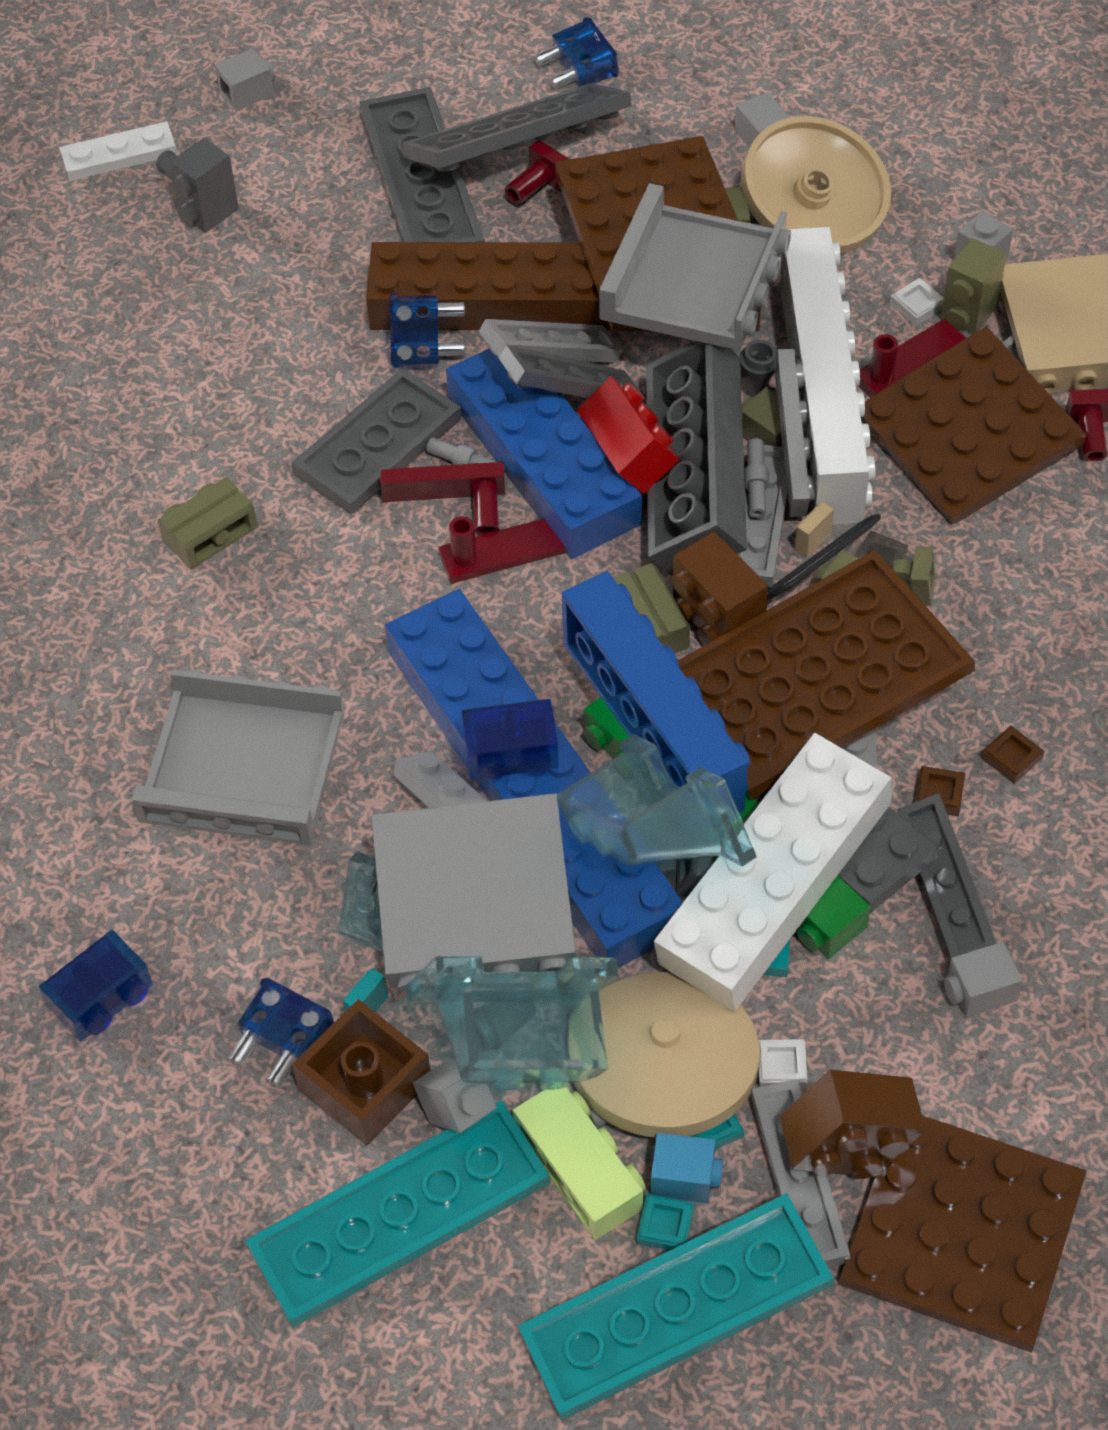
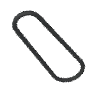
M877 513L862 520L768 589L767 600L784 593L801 582L874 526L881 519V515Z

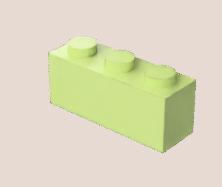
M559 1080L512 1110L514 1120L550 1174L551 1181L594 1240L643 1210V1190L646 1187L641 1175L633 1165L629 1164L625 1167L616 1155L618 1148L612 1136L604 1127L600 1129L595 1127L589 1118L591 1115L589 1107L577 1091L570 1093L564 1083Z

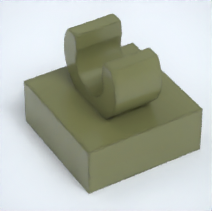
M916 546L914 561L906 559L894 560L893 570L925 606H931L936 579L933 547Z

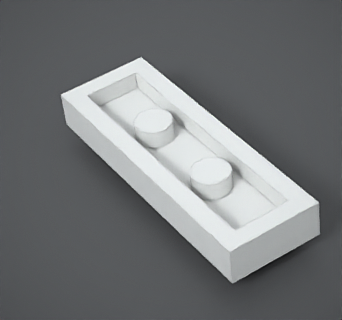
M167 121L59 147L69 181L154 161L166 150H170L177 155L176 146Z

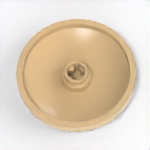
M797 116L777 121L760 132L751 144L743 161L741 170L743 195L748 203L749 210L761 226L774 229L780 212L783 211L787 212L786 229L830 227L832 243H839L840 254L854 250L872 238L889 210L891 185L881 158L860 135L848 127L829 119Z
M672 972L643 973L610 984L585 1004L578 1014L571 1031L569 1064L571 1075L579 1094L600 1117L612 1125L638 1135L655 1138L657 1133L691 1136L710 1130L728 1120L743 1106L751 1094V1088H754L758 1075L759 1040L754 1024L744 1008L740 1005L734 1013Z

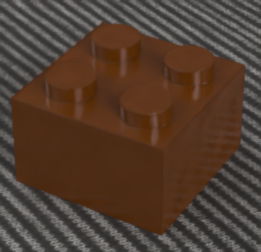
M715 531L674 555L672 576L673 598L685 620L696 629L703 645L710 643L767 611L768 585Z
M359 999L292 1064L298 1090L366 1146L417 1096L412 1083L431 1071L428 1054Z
M830 1069L780 1116L792 1169L813 1171L816 1175L843 1173L854 1174L859 1179L872 1178L879 1175L883 1171V1167L898 1154L907 1151L909 1145L926 1131L912 1078Z

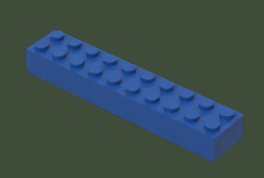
M459 588L386 623L385 632L388 653L488 800L495 801L557 794L571 920L605 972L609 974L655 949L654 940L683 904V901Z

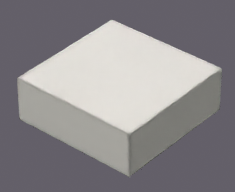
M918 278L892 294L890 304L916 326L941 311L944 298L925 281Z
M805 1039L759 1040V1087L798 1079L800 1088H807Z

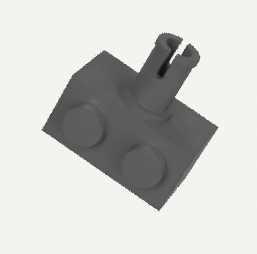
M206 138L201 139L178 156L172 151L166 150L157 158L155 166L158 168L156 170L172 180L179 204L177 208L178 214L187 225L192 226L194 224L206 233L239 209L230 156Z

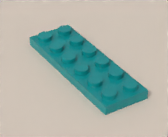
M502 1099L495 1103L497 1106L495 1110L463 1132L458 1133L446 1129L245 1239L249 1252L292 1328L551 1184L550 1174Z
M785 1193L517 1326L561 1420H564L835 1285L834 1277L789 1195Z

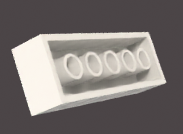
M814 733L656 937L654 945L658 964L735 1013L892 803V777Z

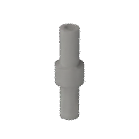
M434 437L429 440L426 447L428 453L451 461L453 465L496 462L478 455V450L463 444L457 447Z
M755 438L747 442L748 466L744 469L745 488L749 490V514L752 517L759 518L766 515L765 489L769 487V469L764 466V442L761 439Z

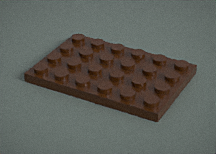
M703 136L555 162V174L598 294L649 183L664 186L665 206L738 221ZM609 322L612 332L635 328Z
M876 550L871 551L678 660L679 668L685 677H692L696 681L702 694V700L710 710L715 709L720 714L726 727V733L734 743H741L750 759V766L747 771L748 791L746 792V796L750 801L774 786L814 733L842 748L975 671V660Z

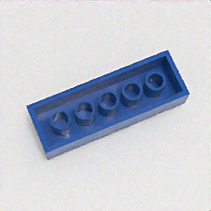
M490 348L446 368L448 399L461 406L462 418L494 460L504 463V473L539 519H545L566 547V554L571 560L641 526L642 495L635 486L618 474L592 432L560 392L559 394H552L545 389L530 386L522 388L509 379V372L499 358L491 352Z
M607 570L562 591L563 645L695 832L699 835L743 813L745 810L746 792L748 791L747 771L750 766V759L741 743H734L726 733V727L720 714L715 709L710 710L702 700V694L696 681L692 677H685L679 668L678 660L673 650L668 645L663 646L660 643L649 617L645 614L640 615L633 606V600L627 587L622 583L618 585Z

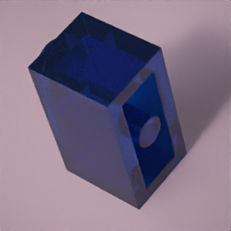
M551 699L461 710L470 779L483 778L492 780L503 775L525 772L539 774L548 769L559 768L558 739Z
M111 929L38 987L46 1007L79 1042H82L90 1034L97 1035L103 1032L111 1023L112 1017L127 1005L134 1006L142 1001L147 995L149 988L153 985L147 964Z

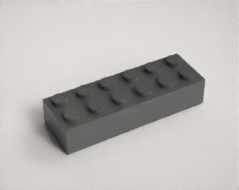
M693 341L646 365L647 406L658 416L659 421L656 424L662 426L674 439L670 446L680 459L648 490V557L671 576H673L674 555L713 531L737 554L747 550L740 357L730 348Z

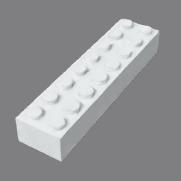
M830 227L787 229L791 230V241L787 253H781L779 286L788 348L794 349L796 364H802L804 370V388L798 390L799 400L806 401L808 407V424L803 425L802 428L803 437L810 438L812 445V462L806 463L807 475H814L816 482V499L811 500V507L813 510L819 503L824 502L834 508L833 524L859 523L864 520L865 507L872 506L871 483L868 481H875L874 456H867L866 449L870 448V430L868 424L861 423V417L865 415V400L863 392H856V386L860 384V369L858 361H851V355L855 353L854 332L846 330V325L850 324L849 302L842 301L841 296L845 295L844 272H837L836 268L840 266L839 243H832Z

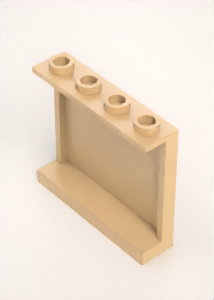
M1108 254L1005 264L999 301H1004L1021 364L1050 395L1054 392L1108 387Z

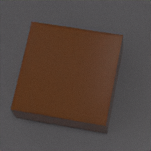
M1010 726L982 751L981 759L1015 784L1043 759L1045 751L1013 726Z
M921 766L916 802L939 793L948 815L959 817L965 773Z

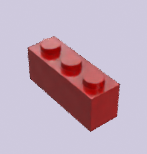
M610 376L577 411L618 474L645 494L680 459L670 446L674 439L662 426L656 424L659 418L643 403L645 398L640 391L630 382L623 386Z

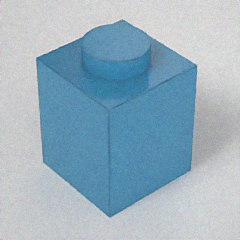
M657 1133L651 1174V1194L677 1200L709 1203L711 1187H721L723 1159L714 1158L715 1140Z

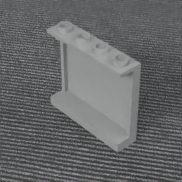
M649 183L600 287V320L740 351L746 335L753 336L758 320L757 309L758 307L764 308L769 294V280L775 281L777 278L781 260L779 255L780 253L786 254L789 249L791 230L786 229L787 212H780L773 229L665 206L664 186Z
M172 670L170 676L174 692L145 786L136 785L132 797L138 822L311 845L345 715L341 691L332 690L324 686L312 688L290 685L283 681L266 682L250 680L238 675L230 677L211 675L199 670Z
M556 793L371 815L385 974L390 989L398 988L401 992H417L425 989L426 984L445 982V985L450 987H461L473 983V979L492 977L495 981H511L521 976L520 973L539 971L544 976H555L567 972L568 968L577 967Z

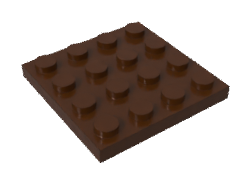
M987 326L866 400L865 415L861 417V423L869 425L871 435L951 525L970 516L1084 444L1086 433Z
M922 1115L926 1131L909 1145L907 1151L898 1154L883 1167V1171L874 1178L849 1251L850 1259L845 1262L839 1285L1032 1353L1087 1170Z

